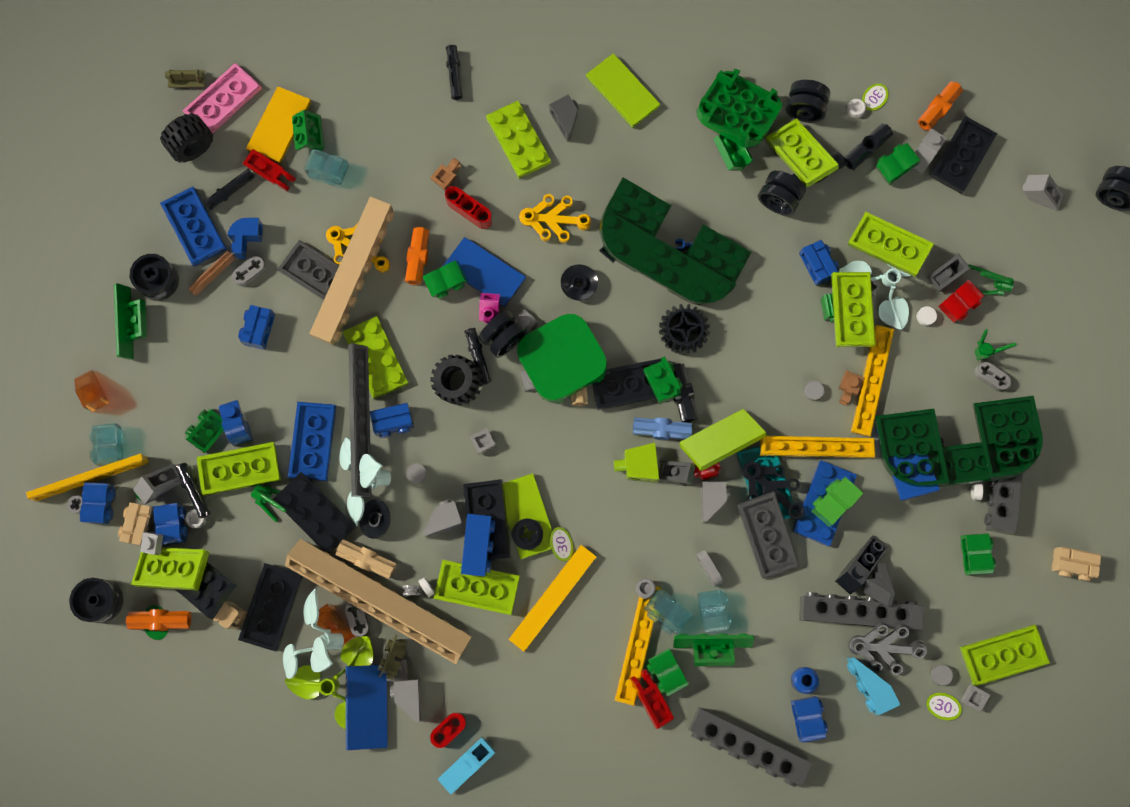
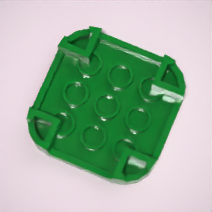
M735 68L733 71L723 72L721 70L717 73L715 80L701 98L696 111L697 118L707 128L741 146H757L763 141L782 108L783 103L777 96L778 91L772 88L769 92L739 76L741 70Z
M576 314L559 316L532 331L521 339L517 348L519 360L539 396L551 403L565 402L564 399L596 381L599 383L604 379L608 363L603 350L587 323Z

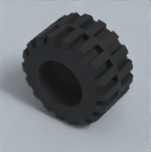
M194 113L184 114L172 120L164 128L160 137L162 145L171 157L179 163H185L200 157L213 142L212 132L197 114L194 115Z
M448 355V359L443 357L441 363L437 362L435 364L436 370L432 369L431 372L434 374V377H430V381L434 383L431 385L432 389L435 390L434 393L440 399L454 405L468 404L470 399L474 401L476 399L475 394H480L481 392L479 387H483V383L480 382L483 379V375L479 373L481 369L476 366L475 362L461 355ZM463 370L465 375L463 385L459 389L452 391L449 384L450 377L454 372Z

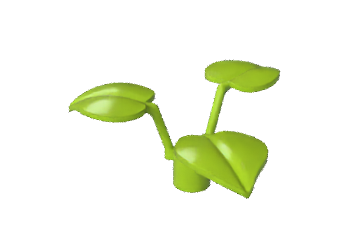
M368 636L356 637L350 640L341 651V660L348 664V666L371 665L374 659L373 647ZM304 665L297 669V673L292 679L286 678L284 680L287 687L303 699H314L321 693L325 696L332 694L333 697L343 700L344 702L336 707L334 716L338 725L346 729V697L337 693L340 688L338 678L346 673V668L334 677L320 682L321 673L314 672L311 665Z

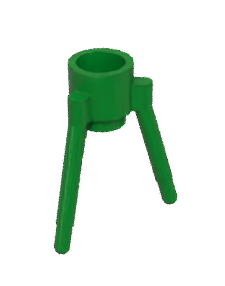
M971 264L968 265L971 269L981 272V276L995 280L994 288H997V290L981 291L983 295L997 294L1003 296L1004 292H1011L1014 285L1013 278L999 275Z
M985 329L980 340L977 342L978 347L975 349L977 361L985 360L991 355L1015 347L1017 344L1011 343L993 349L991 344L984 342L988 333V329Z
M258 484L253 489L251 497L256 500L255 503L270 518L278 522V519L264 504L269 502L281 511L286 512L284 507L271 499V493L277 495L280 491L268 485L264 487Z

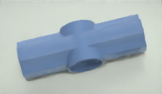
M634 417L632 435L652 436L658 440H669L670 438L684 440L692 434V423L674 422L668 418L646 419Z

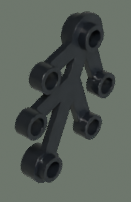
M748 462L743 466L742 474L748 480L749 485L747 500H750L752 495L759 497L756 490L757 481L762 486L763 495L775 492L778 502L787 509V514L791 519L797 520L804 515V508L801 504L791 503L777 490L785 488L791 491L797 490L800 486V482L797 479L768 481L762 476L774 475L775 477H782L785 474V468L782 465L760 467L756 462ZM750 468L754 469V475L749 474L748 470ZM776 468H780L782 470V474H777ZM791 481L797 484L796 488L790 486ZM792 509H797L798 515H793Z

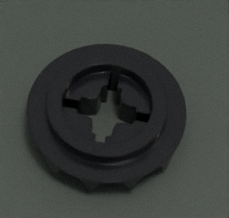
M522 519L513 527L512 539L517 547L523 550H533L542 542L543 529L533 519ZM525 526L529 532L536 531L531 535V542L526 537L519 538L525 534Z

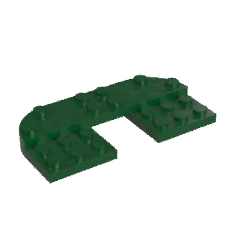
M622 177L603 211L599 224V234L601 235L603 247L610 257L630 270L637 271L665 287L667 291L689 303L708 304L726 297L736 286L735 283L752 252L706 225L701 226L686 255L655 237L672 205Z
M1034 395L974 403L973 410L980 438L978 443L942 447L934 408L875 416L883 465L891 477L893 475L903 483L916 487H947L1011 479L1022 475L1035 463L1043 446V435ZM911 454L919 457L928 455L929 459H921L918 462L917 471L919 474L926 476L933 470L936 480L914 482L908 478L914 471V467L910 462H901L896 470L890 465L888 457L906 459ZM923 462L928 463L931 470L924 472L920 469L919 465ZM900 466H909L911 472L909 474L901 473Z

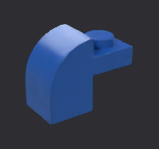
M241 218L230 226L228 237L232 241V252L238 259H246L247 242H262L263 223L259 218Z
M236 400L218 406L223 421L222 426L229 442L233 446H238L253 441L249 424L244 420L239 401Z

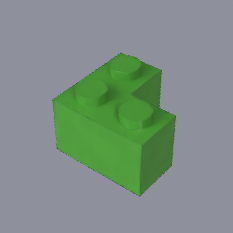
M846 477L841 480L837 478L825 489L827 491L823 498L819 496L813 502L815 507L811 512L829 527L847 509L854 505L863 492Z

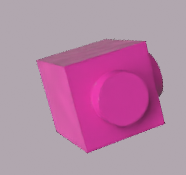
M481 293L479 321L488 324L500 313V294Z

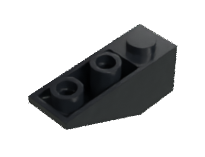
M872 535L843 569L835 582L851 595L864 584L888 548Z

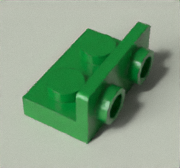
M306 110L293 115L292 124L295 149L301 150L307 147L319 152L324 149L321 115Z
M717 135L713 138L729 171H741L753 162L747 147L741 146L722 135Z
M665 356L661 357V362L643 369L659 404L680 396L682 383L679 377H675L673 364L671 361H667Z
M210 408L207 411L205 409L202 410L197 417L199 421L195 426L191 424L185 431V439L203 453L208 451L224 431L221 416Z

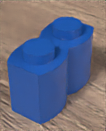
M84 483L80 522L109 524L113 518L111 503L116 496L113 485Z
M173 503L154 506L155 533L163 535L162 546L185 543L186 538H188V529L183 524L186 518V510L182 507V504Z
M816 696L791 700L799 741L803 743L826 738L828 726L826 721L822 720L821 712H824L822 701L818 700Z

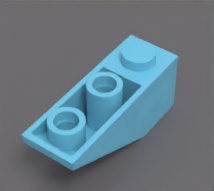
M854 657L847 658V668L851 675H855L858 681L856 686L859 692L864 694L867 700L865 704L870 713L873 712L874 715H881L900 705L891 685Z
M482 736L437 780L451 795L496 753V750Z

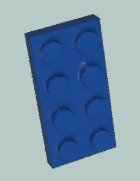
M820 460L802 505L804 515L796 520L792 532L830 547L841 516L833 525L828 527L811 512L815 507L813 502L819 496L823 498L827 493L825 489L837 478L841 480L846 477L854 484L857 475Z

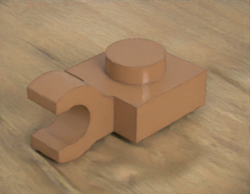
M453 158L447 167L441 164L430 177L431 181L446 191L457 178L454 173L460 169V161Z
M847 370L845 371L838 388L843 391L839 401L840 404L846 406L850 402L852 395H858L864 377Z

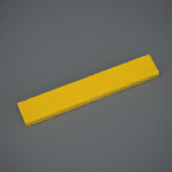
M880 325L874 326L876 345L869 348L863 375L864 380L860 388L851 433L865 437H871L894 333V329Z
M766 436L760 440V456L875 458L874 438Z
M140 453L28 491L26 492L27 499L37 502L84 486V483H93L149 463L148 458Z
M580 545L508 640L525 652L596 559V556Z
M655 586V593L650 598L643 599L639 597L615 701L635 705L637 691L630 678L635 676L639 682L641 680V671H643L662 587Z

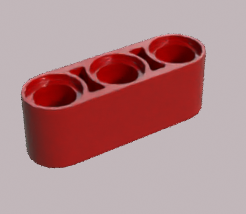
M456 186L446 189L445 198L447 205L481 229H487L491 226L492 216L487 207ZM453 195L458 196L455 200L449 199ZM468 205L473 206L471 210L464 209ZM481 216L488 217V219L484 221L479 220Z

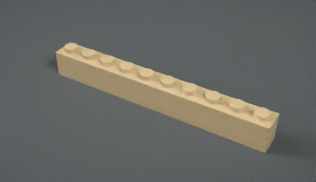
M300 539L287 554L286 567L452 663L457 664L466 650L471 636L465 631L455 628L449 622L434 616L430 611L420 608L413 601L401 597L397 592L387 589L378 581H373L366 577L362 572L356 571L345 562L333 558L329 553L319 550L310 542Z

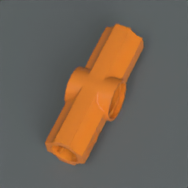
M951 81L941 94H938L933 99L928 109L917 121L920 128L930 131L938 120L945 116L953 106L954 101L963 92L958 82Z
M424 227L413 228L411 246L408 247L407 251L408 265L405 283L417 286L422 284L424 266L427 265V247L430 231Z
M153 609L150 612H128L126 616V625L129 630L149 629V631H168V629H190L192 622L190 611Z

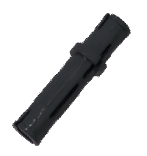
M448 45L446 46V67L449 70L451 99L460 100L463 98L459 71L461 64L460 60H458L457 46Z
M247 168L221 189H216V192L203 202L212 210L221 202H226L228 197L253 180L255 176Z
M469 328L464 331L469 346L467 348L471 352L473 362L481 369L479 373L483 375V379L480 382L486 385L491 383L492 380L483 356V346L479 342L476 328Z
M181 463L177 465L175 470L182 481L181 486L186 489L198 514V518L202 519L209 516L211 512L196 484V477H193L188 464Z

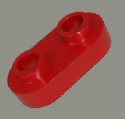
M457 712L446 717L431 732L430 741L432 745L437 748L447 746L464 730L466 726L465 717ZM454 719L459 720L460 724L458 727L453 726L452 721ZM439 733L444 734L445 738L443 741L438 740L437 735Z

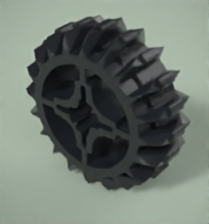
M680 304L679 310L675 306L672 307V312L667 310L666 316L661 318L663 322L659 323V327L662 328L659 330V334L664 335L661 337V341H667L665 347L667 348L671 345L672 352L675 349H679L678 354L685 350L686 355L690 353V349L694 353L697 351V347L701 349L703 347L702 343H706L708 340L706 336L710 334L707 330L710 325L706 324L708 318H701L703 311L697 313V307L691 310L690 304H687L686 309ZM680 317L679 324L669 328L670 322ZM687 317H688V318H691V319L694 320L696 323H691V322H689V321L687 320ZM682 324H683V327L687 330L686 335H685L684 330L681 329V328H682ZM699 331V336L689 342V335ZM673 336H679L682 342L676 340Z

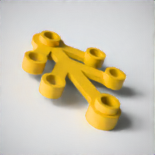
M546 194L543 197V201L533 209H523L519 215L520 222L525 226H532L544 242L550 240L551 232L548 229H543L539 222H545L558 236L561 243H567L570 235L567 231L562 230L557 223L577 225L583 231L588 230L591 226V218L587 214H581L578 217L558 215L566 208L572 206L573 200L568 195L564 196L561 203L547 214L539 213L546 207L554 204V197L551 194ZM547 198L552 199L550 203L546 202L545 200ZM564 200H569L570 203L565 204ZM527 214H531V215H532V217L529 218V219L526 218L525 216H526ZM584 218L587 222L582 223L580 220ZM547 233L549 236L544 238L542 234ZM565 234L567 238L562 239L560 236Z
M358 223L352 228L342 229L339 226H332L327 230L326 238L334 245V261L336 264L340 265L341 262H337V259L344 256L341 244L348 247L350 239L347 237L354 234ZM338 232L337 237H332V234ZM373 256L371 262L374 263L376 270L381 273L387 272L390 268L388 259L384 256ZM380 261L385 262L383 266H379L378 263Z

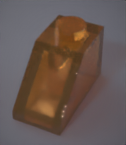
M93 370L74 379L75 392L83 408L93 412L109 404Z
M327 603L319 609L317 622L319 627L331 629V633H341L344 638V644L355 636L332 604Z

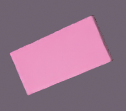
M235 63L182 111L184 114H197L213 134L262 88Z

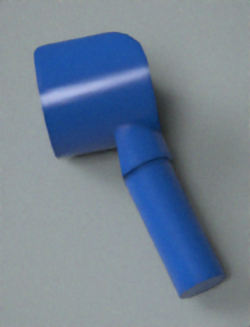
M683 239L675 240V244H683L682 247H676L680 252H683L685 248H689L692 245L689 242L685 243Z

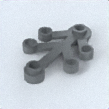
M880 622L865 636L855 635L850 639L848 644L850 651L855 655H862L870 664V668L874 673H880L883 670V665L869 651H877L889 665L894 675H900L903 672V667L900 662L895 661L889 652L912 654L917 659L923 658L927 653L924 643L918 640L913 641L910 645L891 644L899 637L905 638L909 635V630L904 624L897 625L895 630L888 634L889 629L887 625ZM881 627H885L884 631H879ZM901 629H905L904 633H899ZM877 636H886L877 643L871 642ZM858 644H862L860 648H856ZM922 649L920 653H916L917 650ZM879 664L878 668H873L874 665ZM895 666H899L898 670H893Z

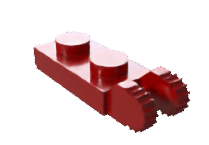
M252 149L242 163L251 171L273 185L276 184L286 192L290 188L278 180L281 175L290 182L296 180L284 168Z
M643 670L641 671V676L648 685L643 689L635 676L630 678L655 729H659L672 721L674 716L656 683L652 681L648 672Z

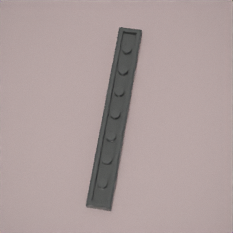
M352 343L348 345L351 497L370 498L372 497V485L368 488L361 486L359 470L362 456L364 454L371 455L368 346Z

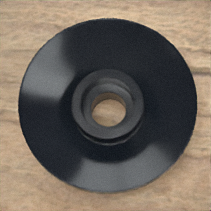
M572 265L564 271L561 277L562 291L572 300H587L594 295L598 287L596 273L586 265ZM581 282L583 285L582 287H577L576 283Z
M376 499L370 500L365 504L359 525L366 537L378 539L387 532L391 520L388 506L383 501Z

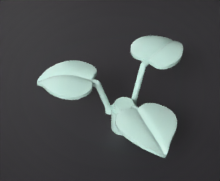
M853 261L839 270V272L872 273L870 266L863 261ZM888 265L892 269H889L883 275L871 278V281L881 279L885 286L891 288L888 296L889 300L883 301L879 305L878 315L886 325L902 330L908 321L909 307L904 298L898 296L892 299V295L896 288L895 284L900 281L901 276L907 277L910 274Z
M345 437L339 455L340 465L344 470H349L351 467L350 439L348 437ZM364 454L360 460L361 486L368 488L372 485V489H376L377 486H388L391 482L389 470H381L383 465L378 463L370 454ZM350 492L347 499V512L353 524L358 526L365 508L364 499L351 497Z
M314 589L305 601L304 620L306 625H311L312 628L325 634L317 637L311 648L295 651L294 644L286 646L283 653V667L288 679H292L297 673L298 654L313 651L310 658L311 668L314 672H322L333 665L327 650H341L344 644V638L341 633H331V629H324L316 625L319 618L317 589Z

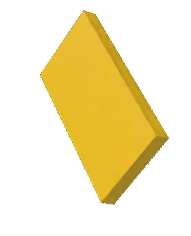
M277 86L246 147L247 151L251 152L254 149L273 162L281 164L294 138L292 116L302 110L307 111L311 104V99Z

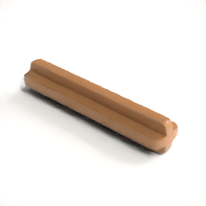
M227 251L189 286V291L195 296L198 295L235 260V257Z

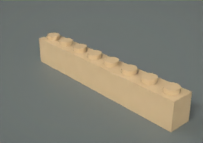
M371 196L369 197L309 333L313 338L333 346L335 342L340 340L343 324L346 325L349 320L348 313L350 308H353L356 304L357 292L363 288L364 276L371 270V260L373 256L378 254V244L381 239H384L387 232L386 226L394 217L391 204Z

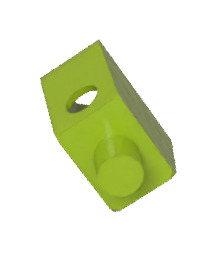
M655 443L627 449L624 451V459L613 460L614 472L625 471L626 480L658 482L659 480Z

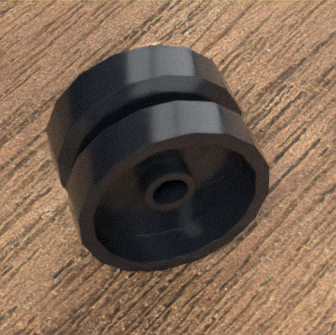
M803 79L795 81L790 88V98L785 109L786 113L791 118L802 122H820L826 116L827 104L831 94L830 89L825 84L814 80Z
M1112 166L1106 170L1102 182L1096 191L1098 201L1111 209L1119 211L1130 210V167Z
M774 170L768 175L765 181L766 185L762 186L757 196L758 200L763 206L774 213L791 216L806 192L805 185L789 173Z
M158 254L140 256L133 262L130 268L129 278L132 285L150 300H165L171 297L179 286L177 270L163 256Z
M505 310L494 317L478 336L485 346L491 345L490 351L496 358H500L511 351L527 333V328L521 322L515 323L516 317L510 310Z
M94 577L87 578L77 583L71 591L69 598L70 609L74 616L81 621L91 623L109 622L122 609L123 593L113 581Z

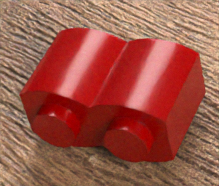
M968 279L938 307L953 323L957 320L961 322L969 315L967 311L970 308L974 310L983 303L980 299L984 295Z

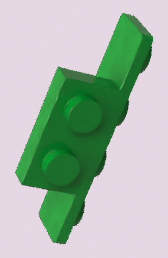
M117 283L114 284L116 356L131 360L134 358L133 341L147 337L146 302L141 299L131 302V288Z
M705 633L699 635L679 634L674 636L673 648H693L694 666H734V648H752L754 635L746 633L738 635H728L726 633L718 635H708Z

